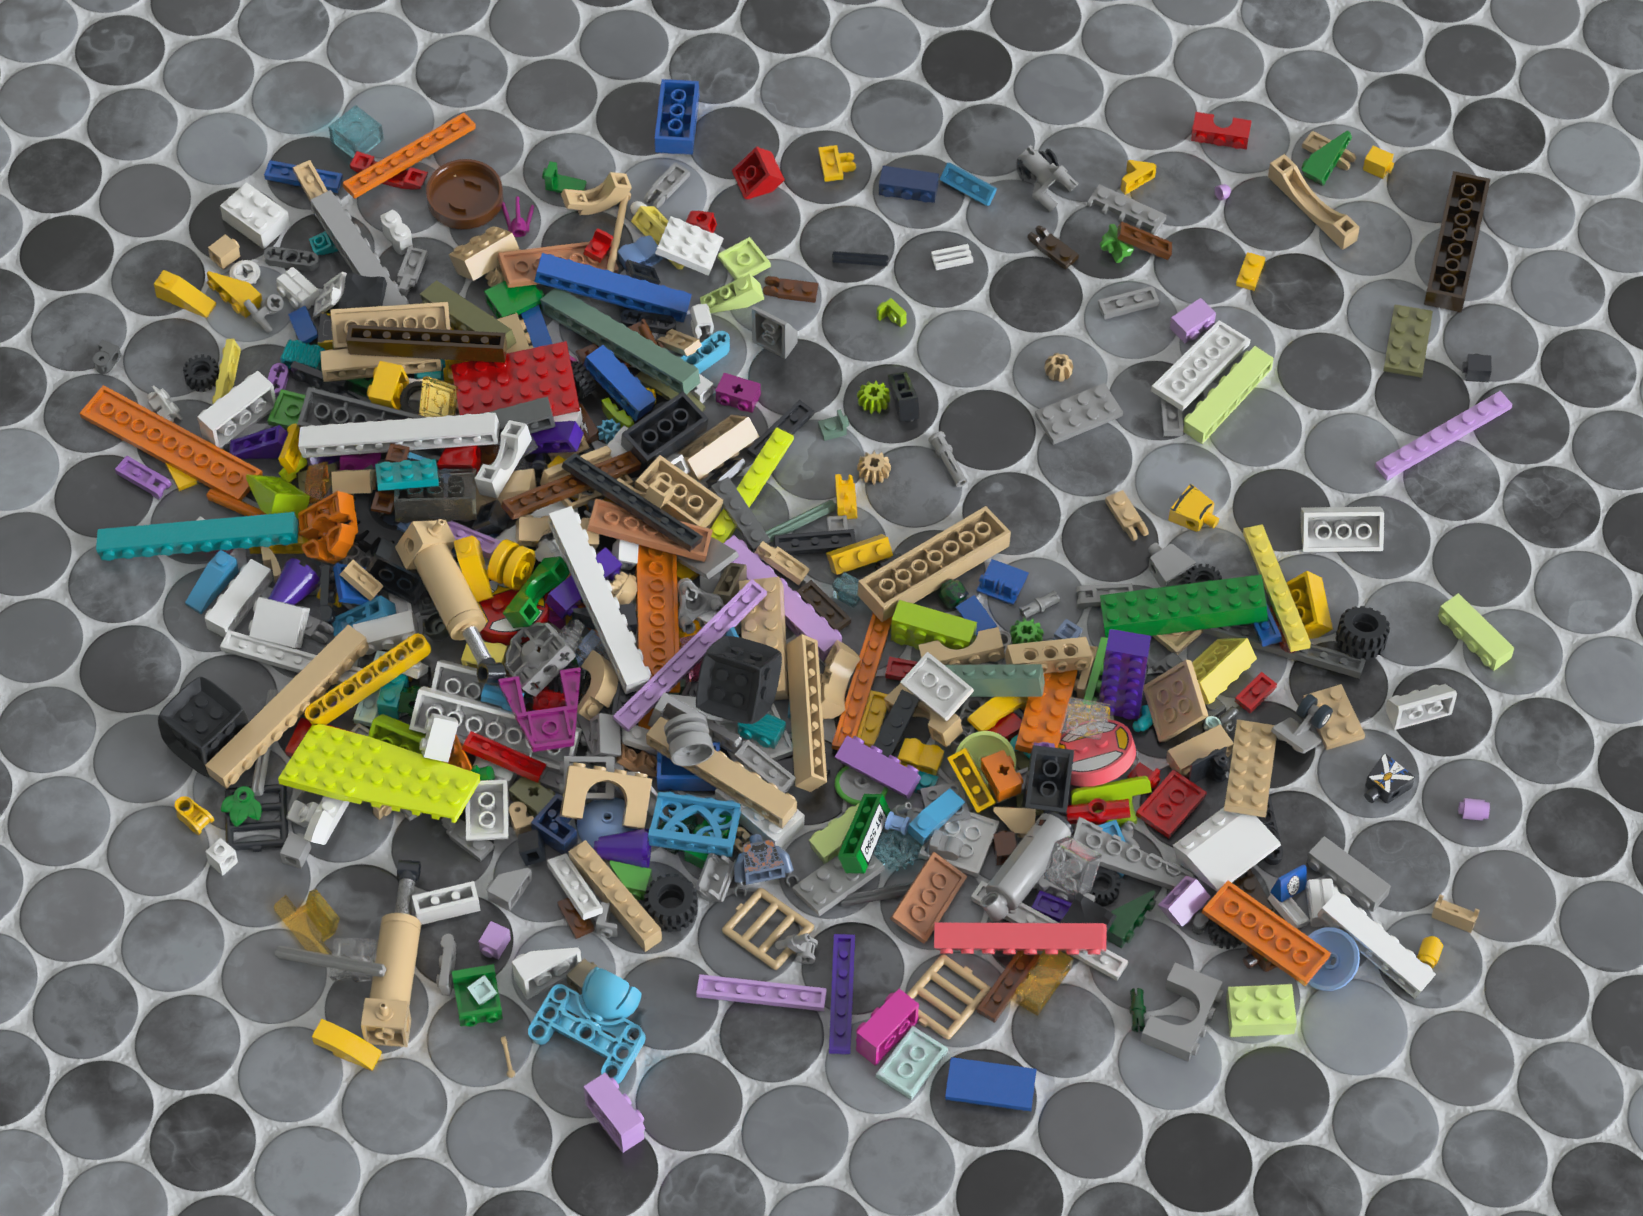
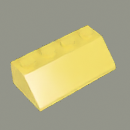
M1248 638L1217 639L1192 662L1205 704L1214 702L1215 698L1224 692L1229 684L1237 680L1243 671L1249 669L1251 664L1257 659Z

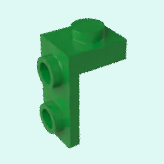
M550 161L548 167L543 170L542 179L545 180V190L562 193L564 189L584 191L586 188V180L559 175L556 162Z

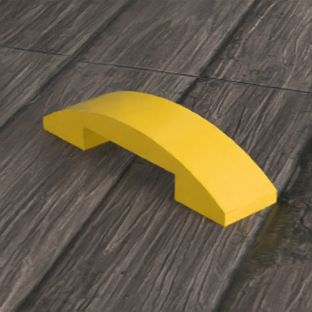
M994 697L972 713L967 721L978 731H987L996 725L997 720L1019 708L1025 710L1028 697Z

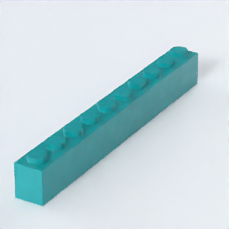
M289 512L98 529L96 551L101 560L110 561L120 558L131 559L143 556H169L178 553L190 554L201 551L210 552L213 550L290 545L298 543L299 522L295 513Z

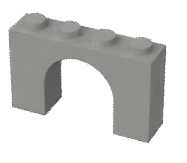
M1174 963L1167 978L1165 989L1192 1001L1197 1008L1198 1015L1192 1022L1185 1025L1171 1024L1150 1015L1142 1032L1141 1042L1189 1062L1191 1055L1195 1056L1200 1046L1197 1043L1199 1038H1204L1208 1026L1205 1024L1207 1020H1212L1215 1014V1002L1219 1003L1224 993L1221 990L1222 981Z

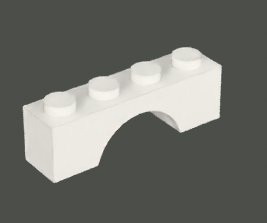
M509 420L500 435L501 442L497 458L492 465L483 464L475 477L480 495L498 499L532 440L528 426L525 423Z

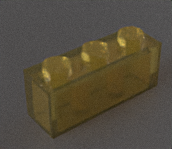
M1043 951L1038 959L1039 963L1036 968L1032 967L1030 969L1026 982L1024 984L1020 983L1016 989V1003L1037 1016L1072 968L1073 958L1061 951H1058V955H1047Z

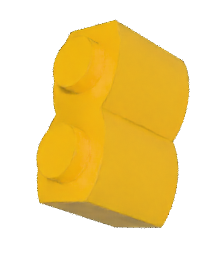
M905 738L898 755L899 764L905 767L911 765L919 771L937 776L944 758V750L935 744L925 745L916 738Z

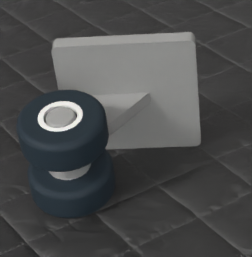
M1308 694L1303 698L1296 710V714L1305 719L1302 724L1289 717L1272 727L1271 732L1276 734L1278 739L1290 744L1297 752L1306 753L1323 741V739L1309 730L1311 724L1317 729L1324 727L1329 721L1333 709L1326 704L1318 707V699L1312 694Z

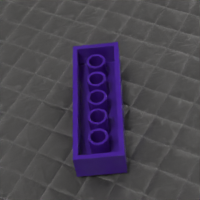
M1114 629L1109 630L1099 706L1110 707V716H1120L1129 720L1139 719L1151 640L1149 635Z

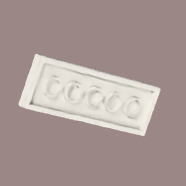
M1219 320L1152 385L1151 392L1183 411L1250 345L1251 339Z

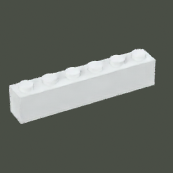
M1336 891L1317 914L1330 927L1338 928L1348 933L1356 942L1359 952L1413 998H1416L1436 975L1429 965L1417 959L1416 955L1411 950L1404 948L1396 937L1389 935L1378 922L1371 920L1363 909L1352 904L1345 894Z

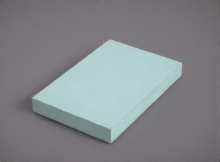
M912 1026L878 1070L876 1078L912 1100L948 1052V1048Z

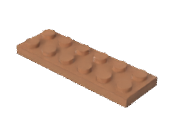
M589 242L500 252L497 258L507 286L511 288L539 284L534 282L542 253L552 254L555 257L570 259L577 263L588 264L592 267L606 270L610 250L600 263L583 255ZM615 263L614 273L618 274L619 269Z
M600 499L595 500L587 529L590 532L702 562L706 560L713 532L712 529L682 522L703 536L701 543L689 552L618 504Z

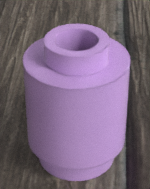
M1464 798L1463 802H1459L1458 814L1462 815V819L1480 821L1488 819L1490 803L1480 799Z

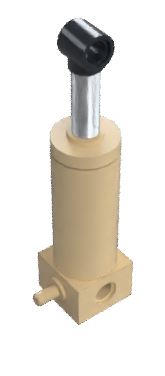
M442 519L435 521H412L395 546L405 568L417 569L450 637L454 640H466L478 663L476 672L478 681L481 684L498 683V679L505 678V668L502 663L496 662L491 657L479 634L485 627L486 619L451 552L454 547L453 541L456 540L446 520Z
M398 861L397 880L399 887L395 913L386 914L381 920L375 963L383 964L386 967V972L383 977L373 976L370 998H365L361 1021L363 1038L372 1045L408 1047L411 1027L409 1005L421 929L419 919L411 916L410 913L414 886L420 880V861Z

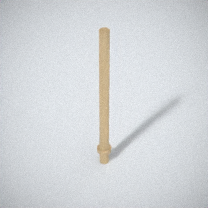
M630 192L619 205L613 234L614 238L606 269L613 273L627 204L631 199Z

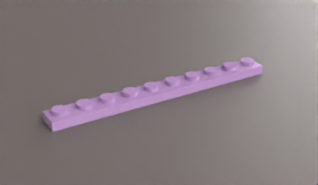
M751 579L613 716V720L629 732L658 703L663 693H668L704 658L707 649L718 639L724 637L730 628L735 627L767 595V591Z

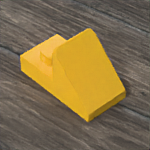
M1128 160L1126 169L1128 174L1122 178L1121 191L1126 195L1155 178L1156 165L1149 162Z

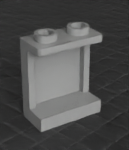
M664 692L653 710L648 726L652 727L660 717L671 720L676 716L686 713L702 714L706 719L707 716Z

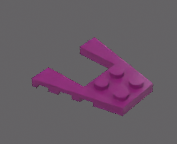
M580 667L560 670V679L566 703L564 707L526 712L519 676L498 679L499 687L533 752L574 746Z

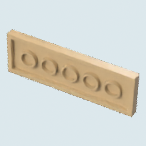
M1237 719L1224 811L1266 817L1276 745V734L1271 732V729L1275 725Z

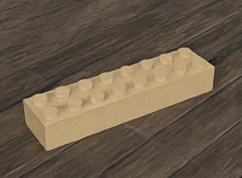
M985 506L861 579L858 583V596L883 622L894 615L899 600L915 603L939 589L946 581L954 580L1009 547L1011 532Z

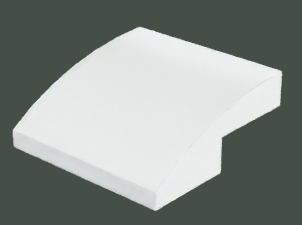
M341 272L324 284L323 294L315 299L314 318H318L321 313H325L340 300L344 292L347 273Z

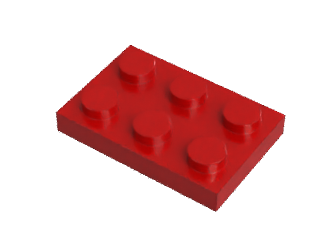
M1173 769L1136 811V816L1169 839L1206 797L1207 792Z

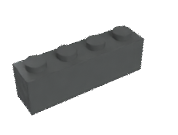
M548 397L489 412L496 413L500 423L499 441H501L500 435L509 420L527 424L529 433L556 427Z

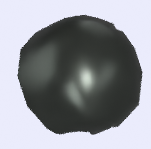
M437 611L429 615L426 621L423 622V632L432 640L442 641L450 636Z

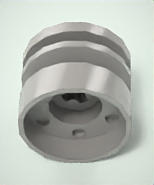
M681 714L665 724L664 732L669 744L671 760L675 765L693 766L711 758L714 753V747L709 735L707 719L702 714Z

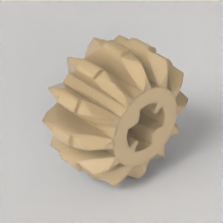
M875 451L872 454L866 452L865 457H860L857 470L860 478H864L866 483L872 481L874 485L876 481L882 483L883 479H888L891 465L888 457H884L882 452L880 454H876Z

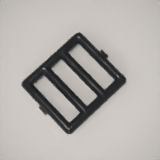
M281 784L264 785L263 793L279 792V802L262 803V812L279 811V821L242 823L235 827L230 819V813H225V842L235 851L253 849V852H262L264 848L283 847L288 837V819L286 818L288 814L287 786ZM239 787L227 788L225 790V798L234 795L235 790ZM280 829V839L234 842V832Z

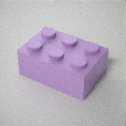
M603 1073L584 1086L585 1103L622 1153H624L644 1139V1117L638 1109L634 1110L632 1108L629 1097L619 1091V1085L613 1077L609 1078L606 1073Z

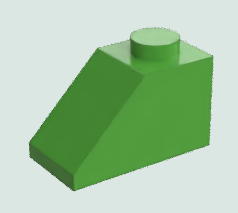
M610 861V869L637 901L640 899L644 900L647 886L650 887V882L652 881V869Z

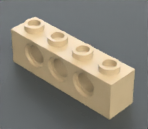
M1078 637L1007 645L1004 658L1006 665L1042 664L1043 674L1089 669L1092 653L1087 638Z

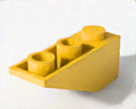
M211 271L207 272V284L210 289L216 290L224 302L228 301L237 314L240 313L244 318L251 315L243 304L247 299H250L257 309L260 308L262 302L261 293L249 282Z

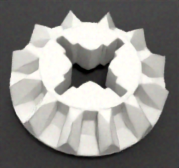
M242 260L231 267L230 277L249 282L250 284H256L257 279H260V268L253 261ZM243 270H245V272H247V274H248V277H247V278H245V277L243 276Z

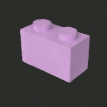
M1200 298L1171 317L1170 329L1184 343H1187L1190 340L1196 339L1203 331L1209 330L1214 326L1216 312Z
M1185 876L1158 906L1172 923L1183 927L1191 921L1192 916L1198 910L1203 908L1211 896L1197 879Z

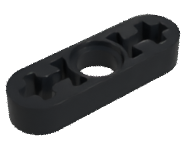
M632 309L624 310L621 313V323L627 328L636 324L638 318H640V321L642 319L654 321L651 325H648L652 333L666 335L669 330H676V320L670 315Z

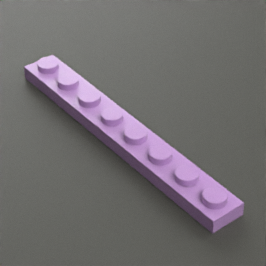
M1499 391L1375 463V468L1386 480H1389L1510 410L1512 403Z

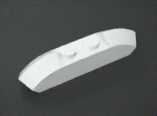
M324 796L309 822L304 839L325 845L350 802Z

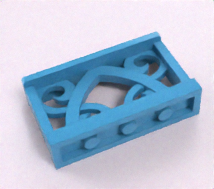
M668 791L658 792L651 828L648 833L649 845L732 857L741 816V805L732 800L720 801L711 797L699 798L690 794L678 795ZM664 807L676 808L674 811L669 810L672 818L663 814ZM699 813L710 826L701 828L696 834H689L687 826L681 821L693 814ZM719 814L732 817L729 823L719 825V823H723L726 820V817L720 818ZM660 819L667 822L662 830L658 829ZM678 827H680L683 830V833L676 832L677 830H679ZM730 829L728 839L722 838L721 831ZM708 832L710 836H703V834Z

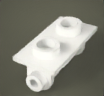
M153 385L152 387L155 392L149 393L147 397L154 410H159L157 414L171 422H174L175 417L182 420L178 413L180 409L176 404L168 400L170 398L169 394L163 388L159 390Z

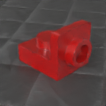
M597 228L583 255L600 263L610 250L614 237Z
M1141 762L1127 776V779L1147 776L1153 789L1158 786L1161 780L1158 768L1152 771Z

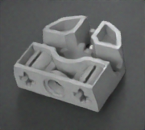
M537 622L530 627H523L510 640L504 665L512 677L519 676L521 688L528 694L536 697L576 655L555 628L548 623ZM523 636H524L525 638L528 636V637L530 638V640H529L528 642H526V643L524 644V646L521 645V644H520V643L522 642V639H521V638H522ZM538 646L541 648L540 653L537 652Z

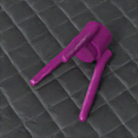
M516 196V218L512 222L504 202L502 210L508 225V231L512 232L514 237H523L529 232L534 205H531L525 222L520 217L519 196Z

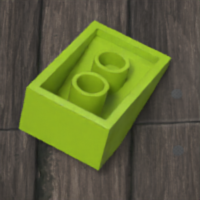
M246 475V480L258 506L264 513L294 512L298 519V513L308 507L310 496L281 477Z

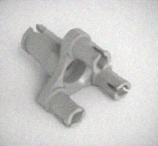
M1031 145L1018 157L1037 177L1032 198L1036 202L1039 201L1049 212L1058 205L1046 193V189L1053 182L1059 180L1069 192L1073 191L1079 184L1067 173L1068 170L1063 165L1056 166L1054 163L1050 164L1038 151L1033 150Z
M684 578L677 582L680 603L678 626L686 634H691L695 631L693 621L698 616L713 611L716 615L725 605H723V600L719 595L702 591L689 578Z

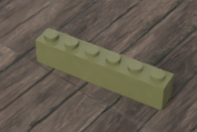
M436 280L420 293L421 304L448 302L450 326L452 328L462 331L506 333L507 350L516 343L512 329Z

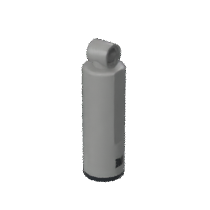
M1044 811L986 886L987 894L981 899L980 905L991 921H999L1009 911H1014L1018 908L1073 836V828L1064 817L1053 811Z

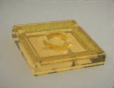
M429 376L423 377L419 415L424 417L455 416L458 386Z

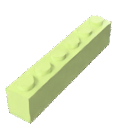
M1256 346L1250 351H1246L1241 361L1232 366L1230 373L1220 379L1218 386L1208 392L1206 399L1198 402L1192 414L1188 413L1183 420V432L1203 444L1271 371L1274 358Z

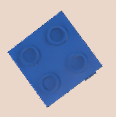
M991 559L985 574L980 576V584L976 591L1014 605L1029 572Z

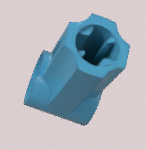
M485 684L481 694V701L501 706L502 709L512 712L500 687Z

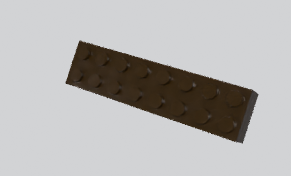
M1453 171L1424 305L1462 313L1490 178Z

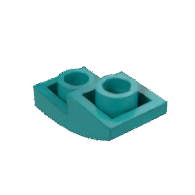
M326 231L309 239L312 249L317 255L339 251Z

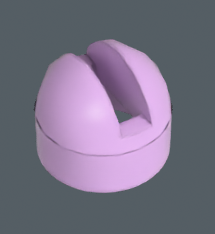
M1221 184L1215 187V195L1218 200L1222 201L1230 196L1231 189L1228 185Z

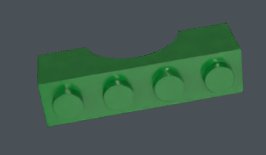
M561 556L544 558L504 610L503 615L513 628L530 627L541 613L537 608L539 600L568 577L570 571Z

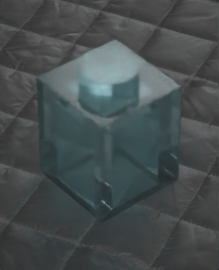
M844 572L840 578L837 577L832 585L833 597L854 608L860 600L858 596V583L860 580Z

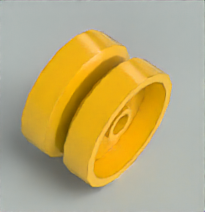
M503 540L498 544L490 558L488 578L499 584L504 583V586L515 591L520 590L533 571L535 552L524 546L519 547V544L511 540Z

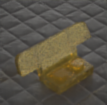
M317 889L309 891L306 904L298 909L286 895L275 903L274 910L305 950L332 955L324 941L336 933L340 918Z

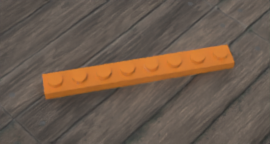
M462 113L344 181L343 188L355 199L473 131L476 124L465 113Z
M874 613L872 614L859 656L860 661L856 666L846 697V710L841 714L832 742V749L834 750L840 749L846 736L853 738L858 734L891 628L892 617L882 622Z

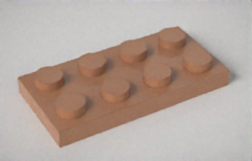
M931 853L890 917V920L924 944L932 934L935 923L940 921L967 876L937 853Z

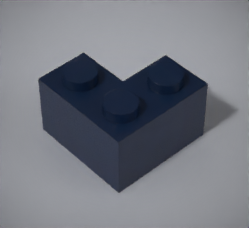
M557 793L532 820L531 829H538L544 842L563 855L568 854L578 842L577 830L568 824L572 818L560 817L563 797Z

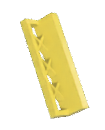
M640 206L631 220L645 236L651 235L657 245H659L668 220L654 206ZM669 260L677 269H683L684 265Z

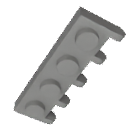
M1100 184L1087 202L1088 207L1096 204L1103 208L1102 213L1106 214L1109 210L1120 215L1119 221L1123 222L1126 218L1137 223L1136 228L1140 229L1141 226L1152 230L1151 234L1153 235L1157 234L1166 220V214Z

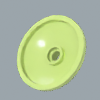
M991 731L975 732L967 736L956 750L957 753L964 748L968 749L987 786L988 781L981 770V758L1004 750L1007 756L1012 757L1014 769L1016 770L1015 751L1009 741L998 733Z

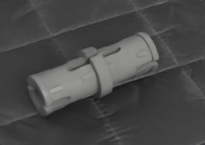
M1052 591V593L1042 598L1037 597L1034 599V602L1020 607L1019 613L1022 618L1025 617L1027 619L1039 612L1043 613L1045 609L1060 603V598L1056 595L1055 591Z

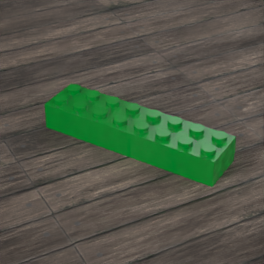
M1262 574L1100 595L1105 638H1108L1110 629L1155 636L1268 621Z

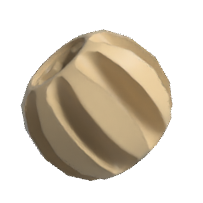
M1059 353L1049 356L1044 366L1045 373L1049 376V379L1059 382L1069 379L1074 368L1072 360L1067 355Z

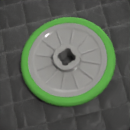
M848 766L842 768L835 778L836 792L844 801L852 805L860 804L863 794H883L885 797L889 789Z

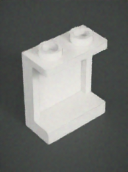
M258 597L253 606L255 613L253 620L249 624V637L292 648H301L310 608L295 606L266 597Z

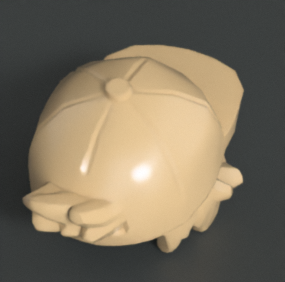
M621 571V575H615V581L610 583L612 587L611 593L613 598L616 597L618 599L619 605L630 604L636 599L637 577L631 574L627 575Z

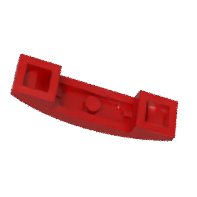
M356 151L350 168L360 173L377 163V161H375L372 155ZM410 167L408 171L404 170L381 184L402 189H421L428 172Z

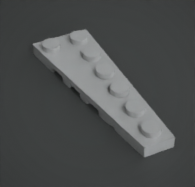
M1081 817L1078 818L1068 852L1069 856L1173 890L1185 876L1193 878V873L1169 861H1165L1153 853L1148 854L1140 850L1139 846L1135 844L1130 845L1122 841L1121 837L1115 834L1112 836L1102 831L1103 828Z

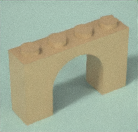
M573 763V766L569 765L567 767L560 817L581 820L583 818L586 795L590 787L599 782H610L622 791L625 798L622 827L645 829L652 779L647 778V774L635 773V776L627 775V771L615 769L614 772H608L605 767L594 766V769L585 768L586 764Z

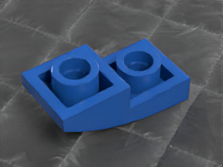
M306 306L288 314L300 341L306 344L318 338L317 328Z

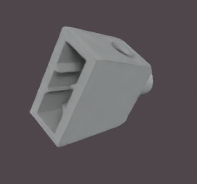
M1153 543L1148 548V552L1152 555L1149 559L1148 567L1160 587L1177 585L1186 579L1188 570H1192V567L1196 565L1192 558L1174 544H1169L1162 549L1157 543Z

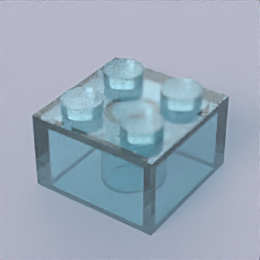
M357 105L353 106L328 127L330 140L352 158H354L356 151L366 154L384 139L382 125Z

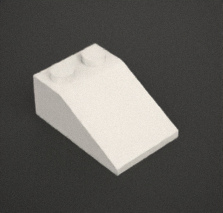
M507 780L480 781L466 805V841L508 839L509 787Z
M579 948L530 951L526 954H520L512 961L514 981L528 1000L567 978L566 975L582 961L581 951Z

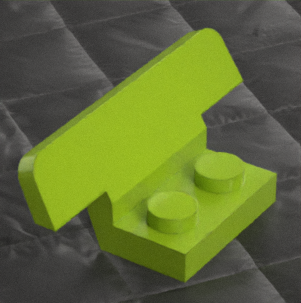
M1140 776L1097 786L1077 788L1071 792L1070 803L1071 805L1090 803V801L1096 798L1103 799L1104 801L1129 799L1131 818L1114 820H1117L1119 827L1126 821H1132L1134 824H1137L1132 796L1151 793L1150 780L1147 776Z

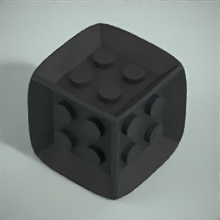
M721 637L707 649L703 658L696 690V707L705 713L737 723L754 724L770 711L775 700L782 666V653L771 646L741 637Z
M201 676L191 681L175 695L158 716V726L164 743L182 761L206 777L211 776H209L205 765L249 723L245 710L234 698L212 681Z

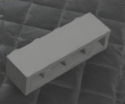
M1325 836L1308 853L1307 863L1314 871H1319L1326 879H1332L1333 884L1335 883L1346 895L1355 898L1363 908L1374 912L1389 895L1391 885Z

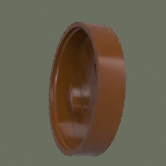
M459 159L440 166L430 176L426 187L427 204L433 217L443 225L455 229H473L487 224L499 213L503 204V188L499 175L492 167L477 160Z

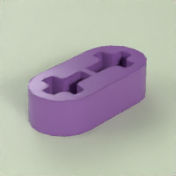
M283 363L274 364L268 376V380L273 384L274 388L276 384L278 385V388L274 391L276 399L281 389L285 390L289 378L288 368Z

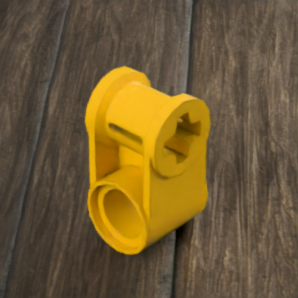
M182 796L175 801L177 818L196 835H200L202 833L201 830L208 823L214 821L212 815L191 798ZM182 808H189L186 811H181Z

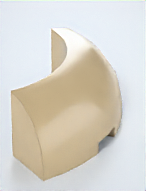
M836 640L824 661L826 663L825 671L823 674H820L823 719L835 718L846 710V689L851 675L860 661V657L839 640Z

